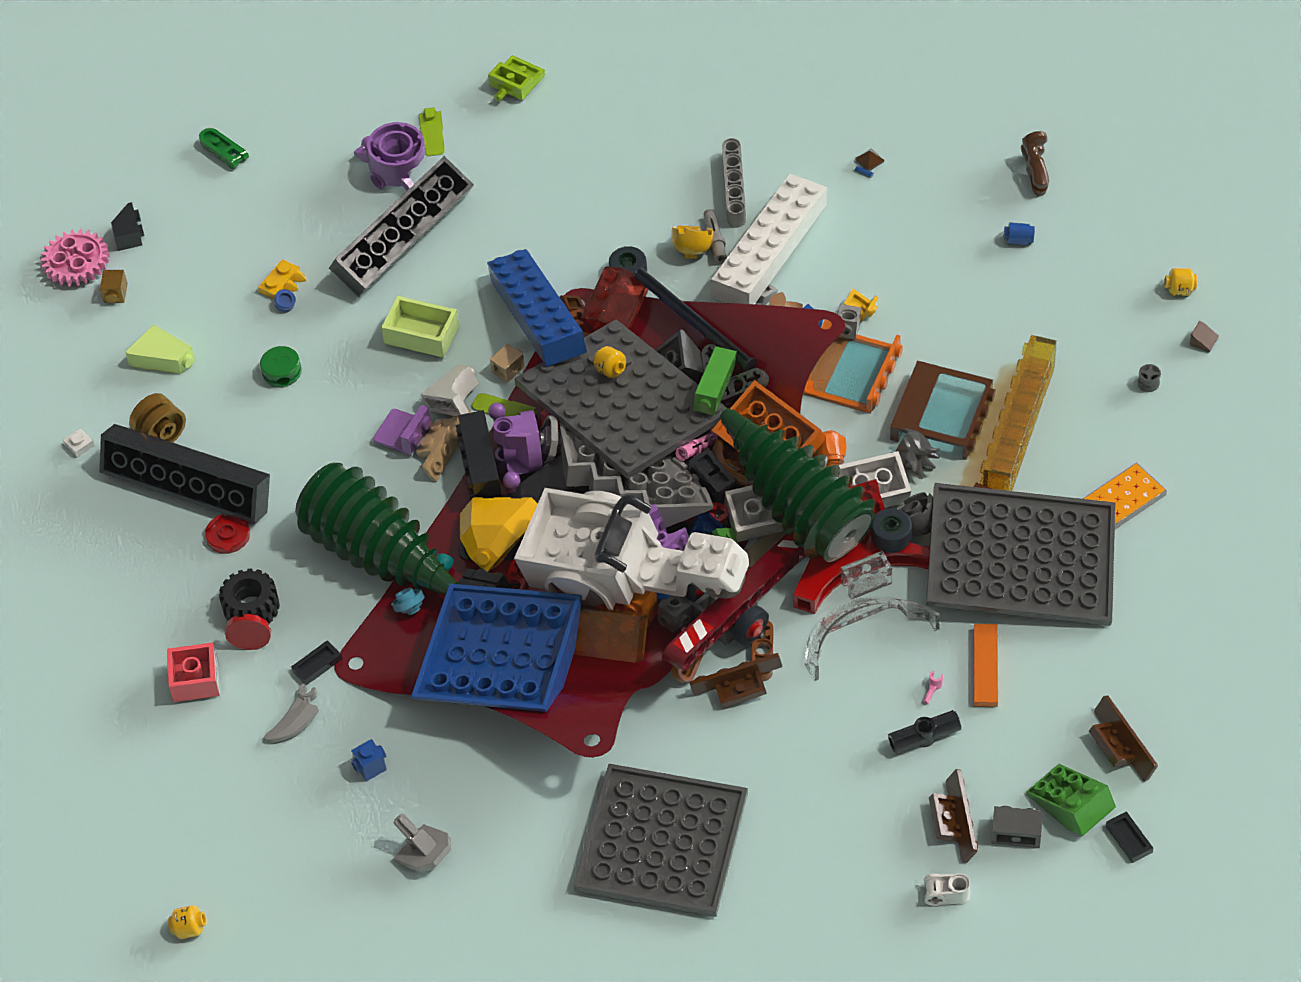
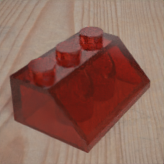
M605 266L581 316V320L591 333L614 320H618L630 330L648 289L637 281L634 274L624 268Z

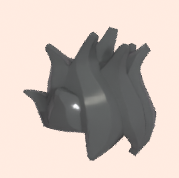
M905 428L904 431L907 434L899 443L896 452L899 451L903 467L912 469L913 472L916 471L921 478H924L922 467L932 471L933 468H936L929 458H940L935 453L940 448L931 447L928 439L920 432Z

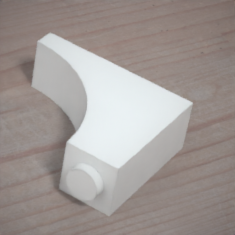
M458 364L423 391L420 395L427 407H429L430 412L453 416L469 413L463 401L470 391L479 384L476 372L469 365Z

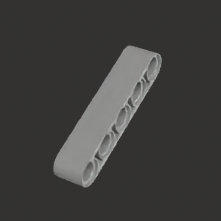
M729 138L722 143L727 222L731 227L738 228L746 223L741 144L739 140Z

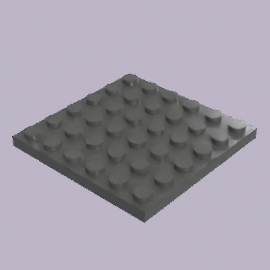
M608 764L574 882V891L717 917L748 796V788Z

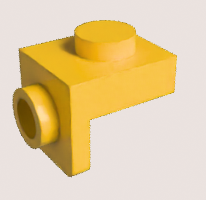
M852 289L843 304L862 307L860 321H863L867 316L871 317L878 308L875 304L879 298L875 295L869 300L855 289Z

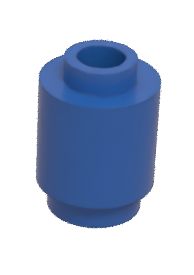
M1009 222L1008 226H1004L1003 239H1007L1008 244L1028 245V243H1033L1035 226H1030V224Z

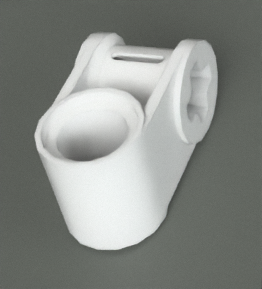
M961 873L929 874L924 877V884L926 885L924 901L927 905H962L970 900L971 884L970 879L966 875ZM959 887H960V888H964L963 890H960V891H959V890H955L956 888H959Z

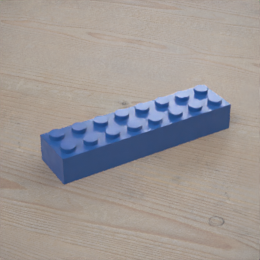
M527 249L517 250L512 254L497 257L487 262L493 286L546 367L587 353L583 331Z

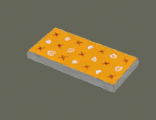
M1136 462L1083 499L1116 502L1115 529H1117L1167 494V490Z

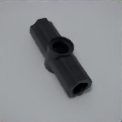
M953 710L932 718L924 716L918 718L911 726L889 733L888 740L893 752L896 754L916 746L929 747L934 743L935 739L960 731L961 723L956 711L954 712Z

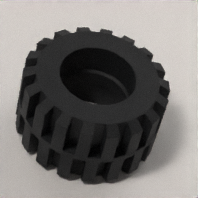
M247 569V571L239 570L238 574L232 573L229 575L230 579H225L223 581L224 586H221L219 590V599L226 620L229 621L237 615L239 618L243 617L244 614H252L271 623L273 621L272 617H276L278 614L277 609H279L280 604L275 583L269 577V574L266 572L262 574V571L258 569L256 571ZM247 597H258L256 600L252 602H241L243 599Z

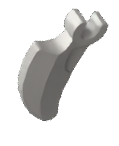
M300 685L299 694L289 711L273 729L266 733V742L284 741L294 737L308 727L319 711L316 705L310 704L317 697L315 687L306 693V685Z

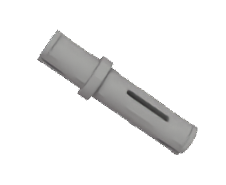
M708 209L704 211L703 216L706 228L714 229L710 249L713 251L715 262L723 264L727 259L724 248L726 243L721 236L715 210Z

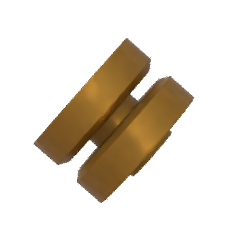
M154 393L142 399L134 407L129 418L130 429L170 442L177 440L186 423L185 414L161 393Z

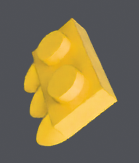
M282 259L258 286L259 293L274 299L276 293L280 290L298 291V287L294 282H305L306 277L300 271L299 266Z

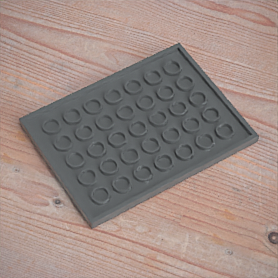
M618 320L610 322L584 338L587 353L547 367L542 362L515 378V385L548 413L555 416L561 424L627 479L716 426L721 420V413L727 409V407L720 403L715 416L694 411V398L698 384ZM605 346L615 348L625 355V369L616 378H608L597 372L594 368V355Z
M934 483L926 606L1111 626L1116 502Z

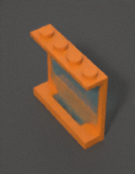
M825 320L821 328L829 329L832 327V323L829 320ZM857 335L855 340L842 337L836 338L813 368L803 394L871 413L874 405L878 406L881 390H885L887 387L889 373L892 374L894 372L896 358H900L902 354L901 336L896 335L892 344Z

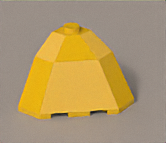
M511 497L472 498L460 513V540L469 557L481 569L487 572L496 568L522 536L525 535L538 503L532 497H523L521 499Z

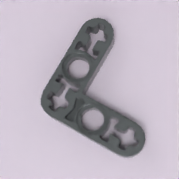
M708 344L702 350L704 371L716 346L714 344ZM754 368L731 377L720 403L724 405L739 399L754 380L758 379V383L766 387L769 382L768 374L759 368ZM742 381V389L735 392V385Z

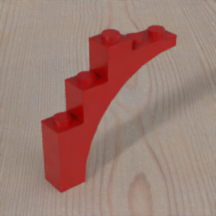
M887 528L884 530L888 533L897 532V530H894L892 528ZM870 535L866 545L859 542L849 553L838 560L827 562L822 557L810 558L793 594L794 608L815 614L824 599L835 588L846 580L866 571L892 566L928 569L930 547L910 542L904 550L888 553L875 547Z

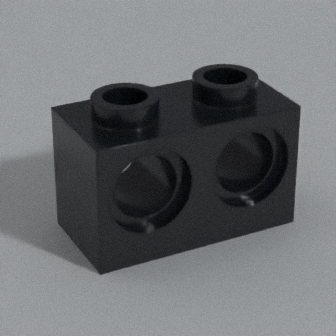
M709 449L690 459L689 472L697 475L699 478L698 482L702 487L706 488L713 502H721L724 500L726 491L734 490L735 479Z

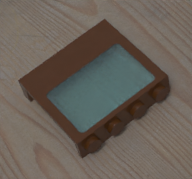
M917 360L891 423L890 440L899 442L902 432L906 433L904 431L905 428L920 432L927 439L962 447V459L967 460L969 452H973L975 449L976 435L981 433L983 426L981 421L983 418H987L989 412L988 403L989 401L993 402L996 389H993V379Z

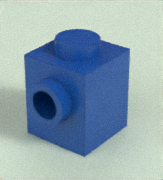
M372 739L351 750L353 756L351 764L357 773H361L366 782L387 770L384 760L387 757L382 746H376Z

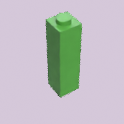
M715 346L695 392L694 411L715 416L734 371L737 351Z

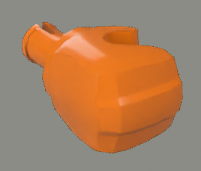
M833 430L824 431L823 434L826 440L818 448L817 453L813 454V458L818 455H826L828 458L826 467L843 464L847 449L846 438Z

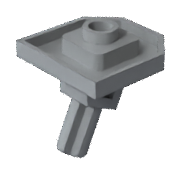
M548 415L540 428L539 438L542 467L552 462L556 454L561 455L560 434L555 416Z
M400 814L394 819V825L406 837L404 840L405 846L393 858L397 864L421 873L437 867L450 852L451 838L448 833L425 824L417 828L405 814Z

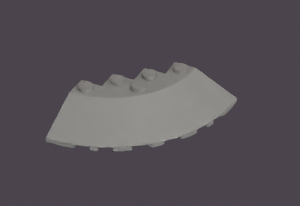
M559 423L562 465L566 486H589L590 491H604L620 497L632 495L650 506L656 504L665 528L713 509V504L706 488L702 487L698 482L699 478L697 475L691 474L687 470V465L677 457L672 458L667 455L627 479L563 424Z

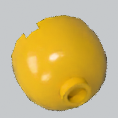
M680 225L677 228L672 226V244L678 252L684 253V258L696 259L698 254H704L711 247L713 229L706 228V231H701L699 226Z

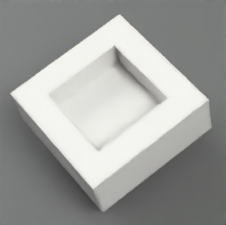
M81 428L63 439L64 445L76 457H79L95 446L93 440Z

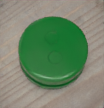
M273 347L267 350L260 359L262 376L271 386H289L296 382L301 375L302 367L299 355L290 347Z

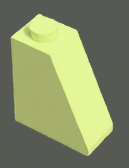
M155 325L149 328L125 351L129 366L134 368L182 374L195 361L191 346Z

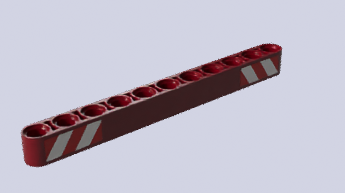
M786 534L746 571L745 581L740 593L733 598H717L668 644L662 656L663 660L685 671L736 623L747 609L757 603L806 556L804 547L795 545L793 535Z

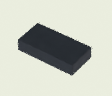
M327 640L292 665L291 669L305 685H308L343 658L341 653Z
M1127 811L1106 821L1105 827L1132 863L1153 853V846Z

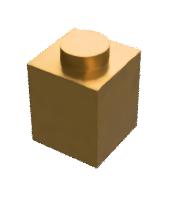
M103 270L100 292L104 303L125 302L128 282L124 270Z

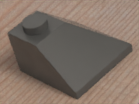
M679 330L655 349V351L694 382L703 376L702 353L683 330Z

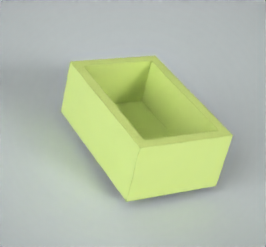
M397 296L381 327L384 344L444 358L459 328L457 309Z

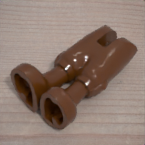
M1043 131L1027 134L1022 138V145L1020 147L1027 163L1026 171L1031 181L1032 190L1037 196L1044 195L1049 184V175L1044 159L1041 157L1045 151L1044 144L1047 142V134Z

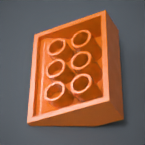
M755 380L730 408L747 419H752V422L760 426L767 424L768 431L772 433L783 429L785 431L784 440L796 436L799 437V449L812 445L815 453L826 440L820 428ZM720 420L712 429V432L734 448V441Z

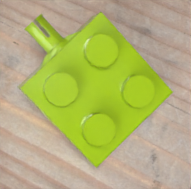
M513 55L505 63L499 62L488 74L489 85L499 90L494 95L495 100L501 102L506 95H511L523 101L545 76V70Z

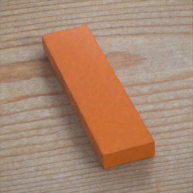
M974 624V706L998 707V624Z

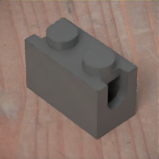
M994 806L991 844L1040 848L1043 811L1034 808L1020 809L1010 806Z

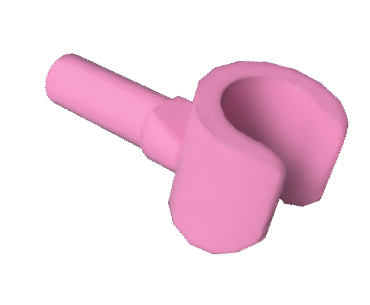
M934 671L930 673L929 690L923 700L925 704L929 703L935 690L942 687L943 674L941 678L934 679Z

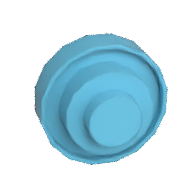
M409 587L397 593L396 599L391 605L395 612L412 615L420 610L419 606L422 604L425 595L422 589H412V587Z

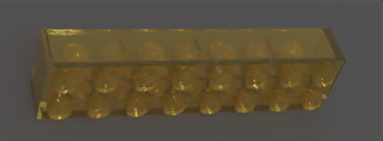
M1031 335L1029 342L1024 343L1022 349L1023 359H1019L1017 362V376L1013 375L1010 384V388H1012L1011 393L1007 392L1004 401L1006 407L1000 411L998 418L1000 424L995 426L992 435L994 441L988 445L986 456H988L987 461L983 460L980 473H982L980 484L991 489L1013 491L1055 369L1057 340Z

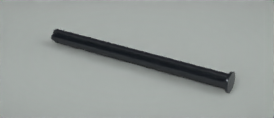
M639 268L634 273L637 281L713 344L720 348L737 351L735 362L743 368L744 372L757 366V359L749 357L643 268Z

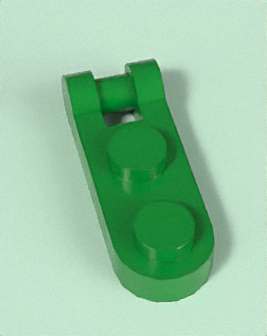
M206 128L200 132V144L227 163L231 169L234 170L239 166V162L249 158V154L244 148L218 130Z

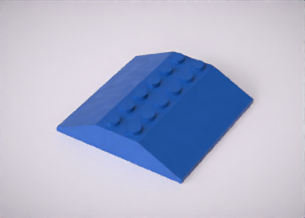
M449 584L411 696L412 699L547 712L564 687L576 646L582 596L578 594Z

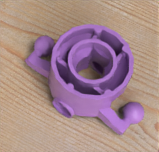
M392 122L378 127L370 136L364 137L361 146L354 151V155L360 160L369 163L370 178L377 188L402 186L407 191L414 185V182L409 178V172L424 159L426 148L423 135L415 126L408 123Z
M494 403L489 407L488 414L494 422V440L497 444L501 445L495 451V463L497 471L505 474L503 484L509 494L514 493L519 486L520 475L533 473L542 468L540 438L533 410L519 412V415L504 417L506 412L504 406L500 403Z

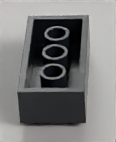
M484 410L458 415L459 424L455 426L467 486L470 489V500L474 497H502Z

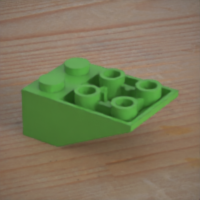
M1061 764L1052 768L1050 772L1026 791V794L1066 829L1081 836H1084L1116 808L1108 785Z

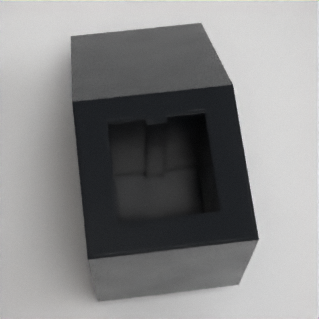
M132 202L127 203L111 222L118 251L142 246L141 237L145 236L142 224L138 225L137 223L141 221L139 210H134Z

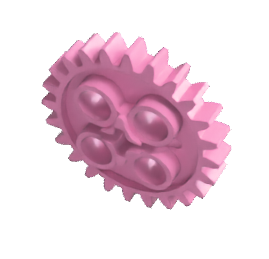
M82 229L78 233L71 230L69 235L63 232V237L56 235V241L49 240L50 246H44L45 252L41 253L42 259L40 261L47 278H52L53 283L59 280L61 286L67 282L68 287L74 282L77 286L80 285L81 281L88 284L87 279L95 280V274L102 275L100 269L106 270L105 264L109 263L108 257L110 256L107 244L103 241L102 237L98 238L97 233L91 235L90 230L83 234Z

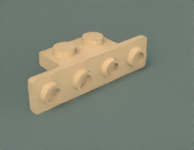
M452 415L450 419L435 420L416 451L420 458H427L422 465V469L432 481L439 479L459 445L455 426L459 424L458 416Z

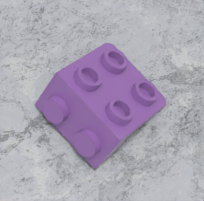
M420 405L415 415L398 409H392L374 435V442L412 455L431 425L432 418L430 417L429 407Z

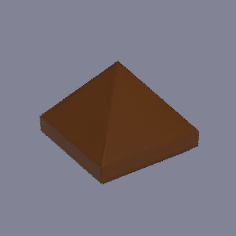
M871 148L855 158L868 171L884 162V159Z

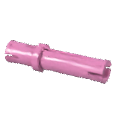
M710 431L697 439H693L676 449V457L680 461H685V459L691 456L695 457L701 451L714 445L718 436Z

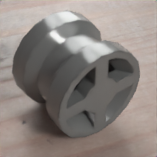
M1152 364L1143 365L1139 370V388L1145 392L1156 391L1160 385V369Z

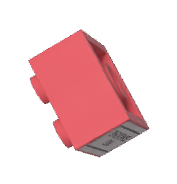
M213 642L167 649L168 684L173 702L220 696L218 657Z

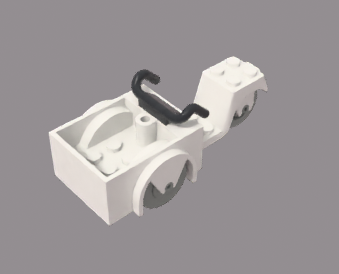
M549 488L544 489L514 558L529 587L544 589L546 592L557 593L558 591L559 593L578 594L582 596L581 605L594 607L605 603L608 610H613L615 603L629 605L634 593L644 594L645 590L684 597L690 583L708 595L718 598H733L740 593L745 581V573L749 566L748 554L731 538L694 532L690 535L684 551L663 548L657 540L658 532L649 515L652 507L635 496L624 495L620 497L604 491H589L579 494Z

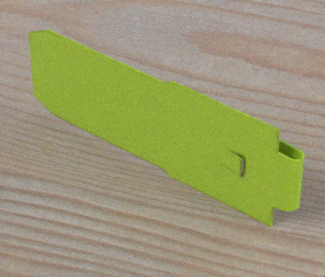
M435 107L424 108V113L419 114L425 142V154L427 156L442 155L445 147L441 111H436Z
M485 393L478 394L471 405L475 410H484L485 413H488V409L492 404L500 403L506 410L504 417L519 415V412L533 410L535 415L537 413L535 411L536 407Z

